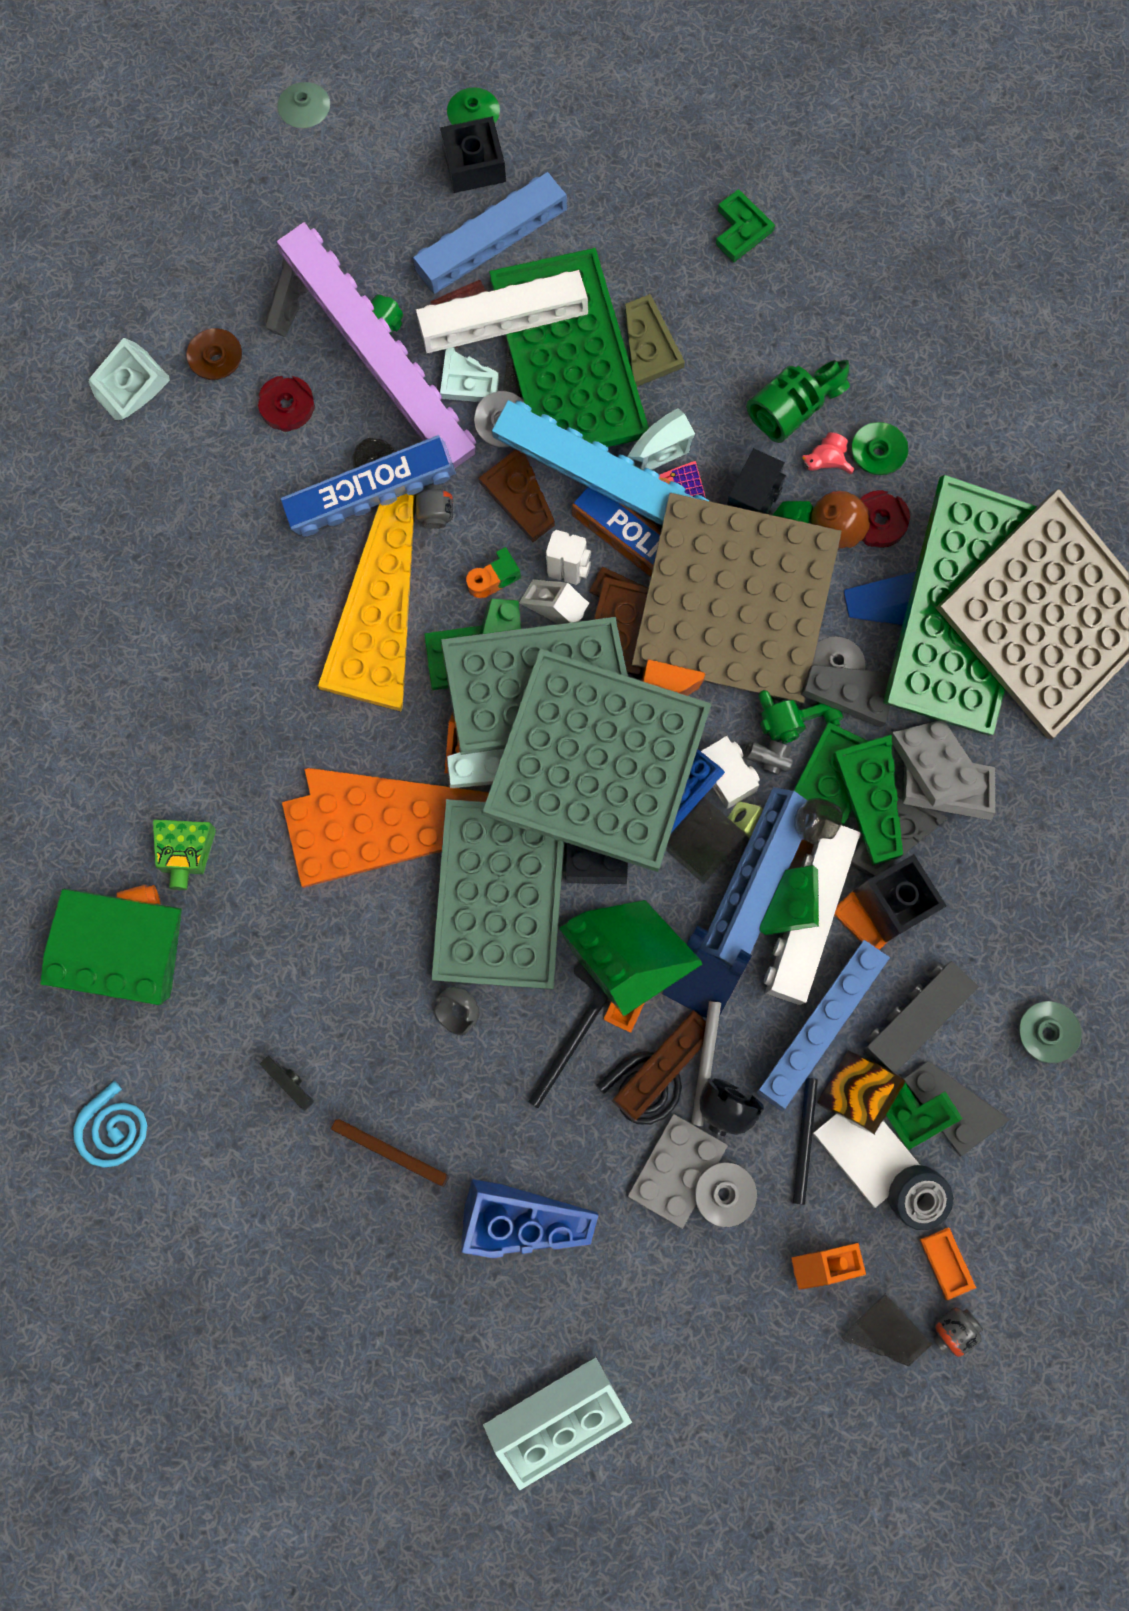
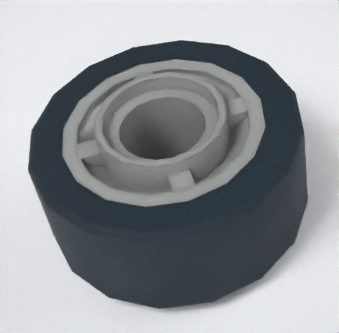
M914 1165L903 1169L895 1176L890 1185L888 1199L891 1209L903 1223L915 1230H929L938 1227L947 1219L952 1210L954 1196L949 1183L937 1171L927 1166ZM925 1193L923 1199L917 1202L918 1197Z

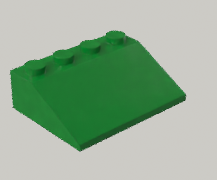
M62 889L43 956L40 984L161 1005L171 995L182 908Z
M646 900L585 911L559 928L574 956L623 1016L702 965L699 957Z

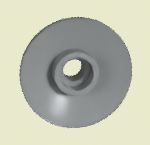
M507 391L493 392L484 397L475 410L474 423L477 433L486 443L492 446L509 447V445L495 439L492 430L508 400L513 403L517 400L523 402L514 393Z
M829 637L817 643L812 665L865 670V658L861 649L849 639ZM833 658H841L843 664L836 665L833 662Z
M726 1162L717 1163L707 1168L697 1181L695 1187L697 1208L701 1215L714 1225L720 1227L739 1225L751 1215L756 1205L757 1189L751 1175L739 1165ZM722 1188H726L729 1193L725 1200H721L718 1196V1192Z

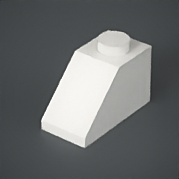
M534 579L519 602L521 605L557 624L579 622L589 605V602L569 583Z

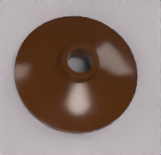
M219 328L207 329L198 333L190 341L186 352L187 362L191 370L201 378L208 380L222 379L231 375L240 365L242 348L239 340L231 332ZM215 355L221 356L218 360H211Z

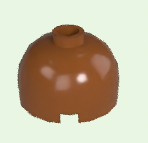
M833 491L817 501L812 510L810 523L841 530L838 548H851L863 540L869 530V511L856 495L847 491Z

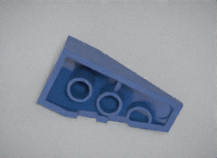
M916 571L845 589L844 596L848 616L868 621L903 625Z
M472 1179L464 1207L461 1252L497 1258L503 1257V1254L521 1252L525 1254L532 1253V1250L549 1247L561 1249L589 1245L592 1241L599 1214L506 1185Z

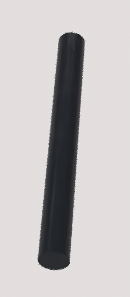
M806 1078L793 1194V1204L805 1205L818 1085V1079Z

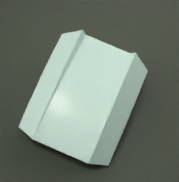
M126 338L120 341L89 378V384L94 397L115 420H123L150 401L170 381L169 375L164 372L147 351L137 343Z
M676 409L654 423L640 437L628 455V458L634 461L633 466L644 470V468L653 470L689 453L695 433L685 414L680 409Z

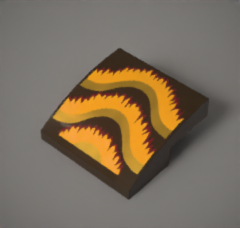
M848 1050L817 1103L826 1110L847 1119L851 1124L875 1135L906 1081L888 1069Z

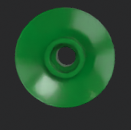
M472 87L457 92L450 99L447 106V116L452 125L492 116L494 123H496L500 113L499 103L495 96L482 88ZM470 104H477L474 107L469 106Z
M874 422L863 426L855 434L851 446L852 456L857 465L864 471L874 475H887L897 471L905 463L908 456V442L904 434L897 427L885 422ZM880 449L883 451V455H876L873 451Z

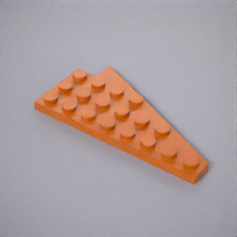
M312 768L304 769L310 795L282 802L301 886L305 888L442 852L446 799L486 802L489 792Z

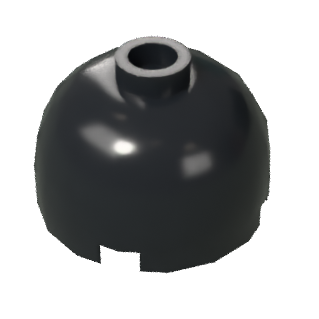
M709 1078L700 1096V1111L703 1118L710 1123L708 1128L720 1136H725L726 1133L738 1135L751 1129L764 1110L763 1104L753 1095L750 1101L747 1100L745 1095L735 1090L738 1087L718 1078H714L711 1081Z

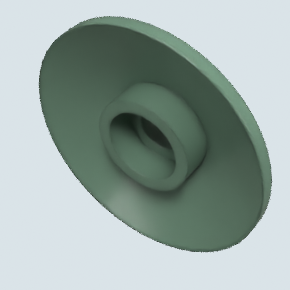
M300 82L289 86L282 92L278 100L280 117L287 124L297 128H308L319 124L327 116L330 109V99L327 92L319 85L310 82ZM306 98L305 101H299V99Z
M1052 1001L1037 1003L1024 1013L1019 1024V1037L1024 1049L1038 1061L1044 1063L1065 1061L1073 1056L1080 1046L1082 1031L1078 1018L1063 1004ZM1044 1028L1052 1030L1053 1037L1051 1039H1046L1043 1036L1042 1031Z

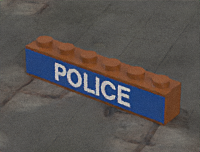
M588 487L572 504V516L651 577L661 534L658 527L651 520H644L637 515V512Z

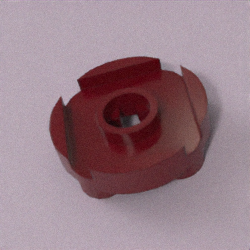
M292 376V378L274 377L263 385L259 393L258 408L263 420L270 427L283 432H289L302 427L309 421L315 409L314 398L309 385L304 380ZM285 399L286 401H289L290 399H292V405L287 408H282L281 400Z
M883 490L872 491L862 496L860 500L868 508V521L870 522L869 530L862 541L867 546L879 548L889 547L898 543L906 534L910 522V511L904 500L899 496L895 498ZM880 513L881 517H887L888 520L883 525L874 521L876 514Z

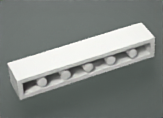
M577 270L563 272L544 279H535L528 283L510 285L495 291L481 292L478 295L466 298H456L437 305H427L424 308L416 309L426 353H431L587 315L588 297L580 272Z
M829 820L824 821L820 827H814L809 843L814 844L811 855H805L801 867L814 865L818 869L819 927L784 932L783 938H778L773 950V955L777 956L774 966L768 968L764 978V984L767 985L766 994L797 1005L807 1002L860 832Z

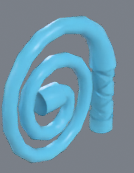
M115 1080L101 1091L96 1098L92 1099L87 1106L84 1105L73 1127L74 1143L80 1155L90 1164L103 1168L118 1166L129 1160L139 1151L147 1133V1122L144 1113L137 1106L125 1102L112 1104L103 1109L94 1119L91 1131L92 1139L97 1149L107 1154H118L126 1150L133 1143L137 1133L135 1122L129 1116L121 1114L112 1117L107 1122V1136L115 1145L118 1144L125 1136L117 1127L114 1128L113 1125L116 1122L122 1121L129 1126L127 1139L117 1147H108L99 1138L98 1130L101 1121L109 1113L121 1109L131 1111L138 1117L140 1133L137 1141L127 1153L112 1160L95 1158L86 1150L83 1142V1129L94 1114L113 1098L115 1094L122 1090Z

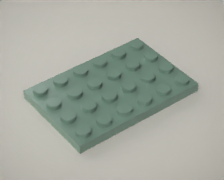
M616 617L441 639L460 755L505 749L540 649L627 676Z
M446 799L432 981L553 990L564 842L483 816L482 812L486 802Z

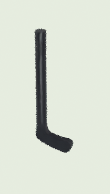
M582 964L574 968V974L593 991L594 997L528 1101L536 1108L540 1107L549 1090L608 1000V996Z

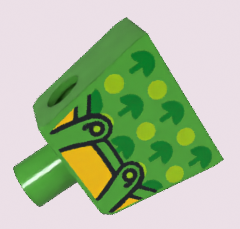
M153 820L156 868L161 872L170 873V889L187 890L189 874H204L216 830L210 822Z

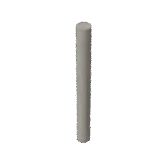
M709 1001L691 1122L692 1125L704 1126V1118L700 1111V1096L707 1080L711 1077L721 1008L720 1002Z

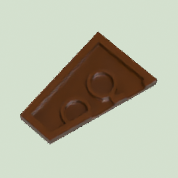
M515 449L479 477V483L532 542H535L555 526L554 518L543 492L540 490L535 473L529 464L526 454Z

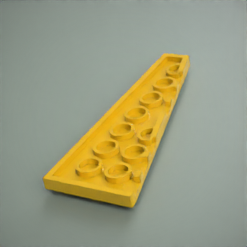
M415 494L399 496L397 501L389 505L379 504L318 684L320 690L400 712L403 708Z

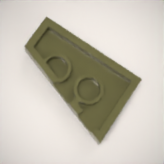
M651 294L626 303L625 314L631 368L636 386L638 387L684 368L685 361Z

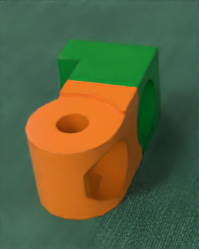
M506 547L496 552V561L484 568L472 569L468 573L466 582L469 593L472 596L485 598L521 579L520 569Z

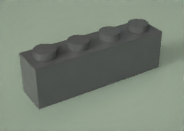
M953 961L949 962L945 967L939 963L928 974L931 981L924 988L919 984L907 996L911 1002L904 1009L897 1006L885 1018L890 1023L882 1031L877 1027L865 1039L868 1045L863 1051L878 1065L896 1073L979 988Z

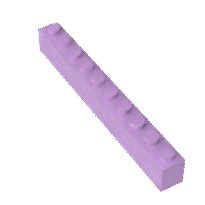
M303 222L277 241L279 253L419 437L425 441L440 435L447 445L454 468L475 455L474 445L476 441L467 429L465 431L461 429L457 423L459 418L451 407L445 408L440 401L442 396L433 384L429 386L423 379L425 377L423 370L416 362L413 364L406 356L408 351L400 340L394 341L389 334L391 329L382 317L378 319L372 312L374 310L372 303L365 295L362 297L355 289L357 285L349 273L344 275L338 267L340 262L331 250L327 252L321 245L323 240L314 228L310 230L305 222Z

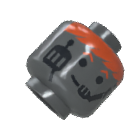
M441 485L426 486V490L419 492L416 496L417 520L422 522L425 528L440 529L446 527V523H449L453 518L452 494L443 490Z
M957 1307L952 1308L934 1323L937 1335L933 1339L944 1354L951 1351L953 1355L961 1357L977 1346L982 1340L980 1332L983 1331V1328L968 1309L963 1311Z

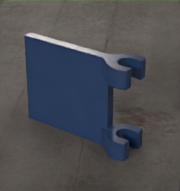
M697 926L687 946L699 957L702 965L666 988L662 994L707 1018L709 1001L721 1003V1015L752 955L741 949L733 965L725 963L700 949L708 931Z

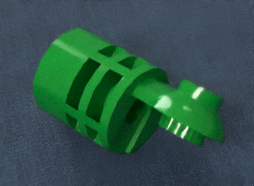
M844 359L838 362L836 360L827 362L814 373V378L800 366L785 367L781 373L776 375L747 401L746 408L752 422L772 441L782 443L804 421H807L814 412L824 405V397L826 395L829 399L841 395L849 388L850 383L847 379L849 375V361Z

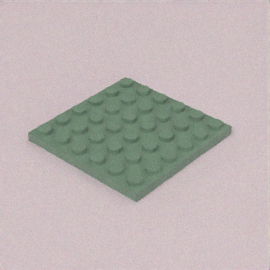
M540 649L482 815L658 872L711 703Z

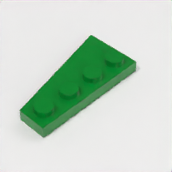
M892 735L835 751L833 755L872 866L902 857L900 817L898 816L897 809L898 796L897 789L895 788V766L892 757Z

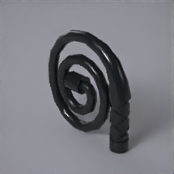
M643 1051L625 1057L615 1069L611 1070L596 1085L597 1088L605 1094L630 1069L632 1070L639 1063L648 1061L654 1053ZM638 1071L632 1072L625 1078L620 1085L619 1092ZM678 1073L673 1079L675 1084L673 1099L661 1113L649 1118L639 1117L635 1122L620 1109L621 1113L627 1120L638 1125H651L665 1119L680 1100L682 1090L680 1074ZM668 1086L661 1092L658 1102L653 1106H649L643 1114L657 1112L665 1105L668 1099Z

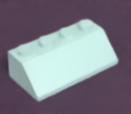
M595 1357L502 1414L497 1415L492 1420L483 1424L495 1454L518 1489L521 1490L631 1424L632 1421Z

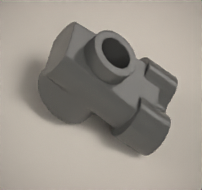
M770 740L767 749L752 742L746 745L743 752V758L764 764L763 770L775 775H779L781 771L789 772L793 759L789 758L792 748Z

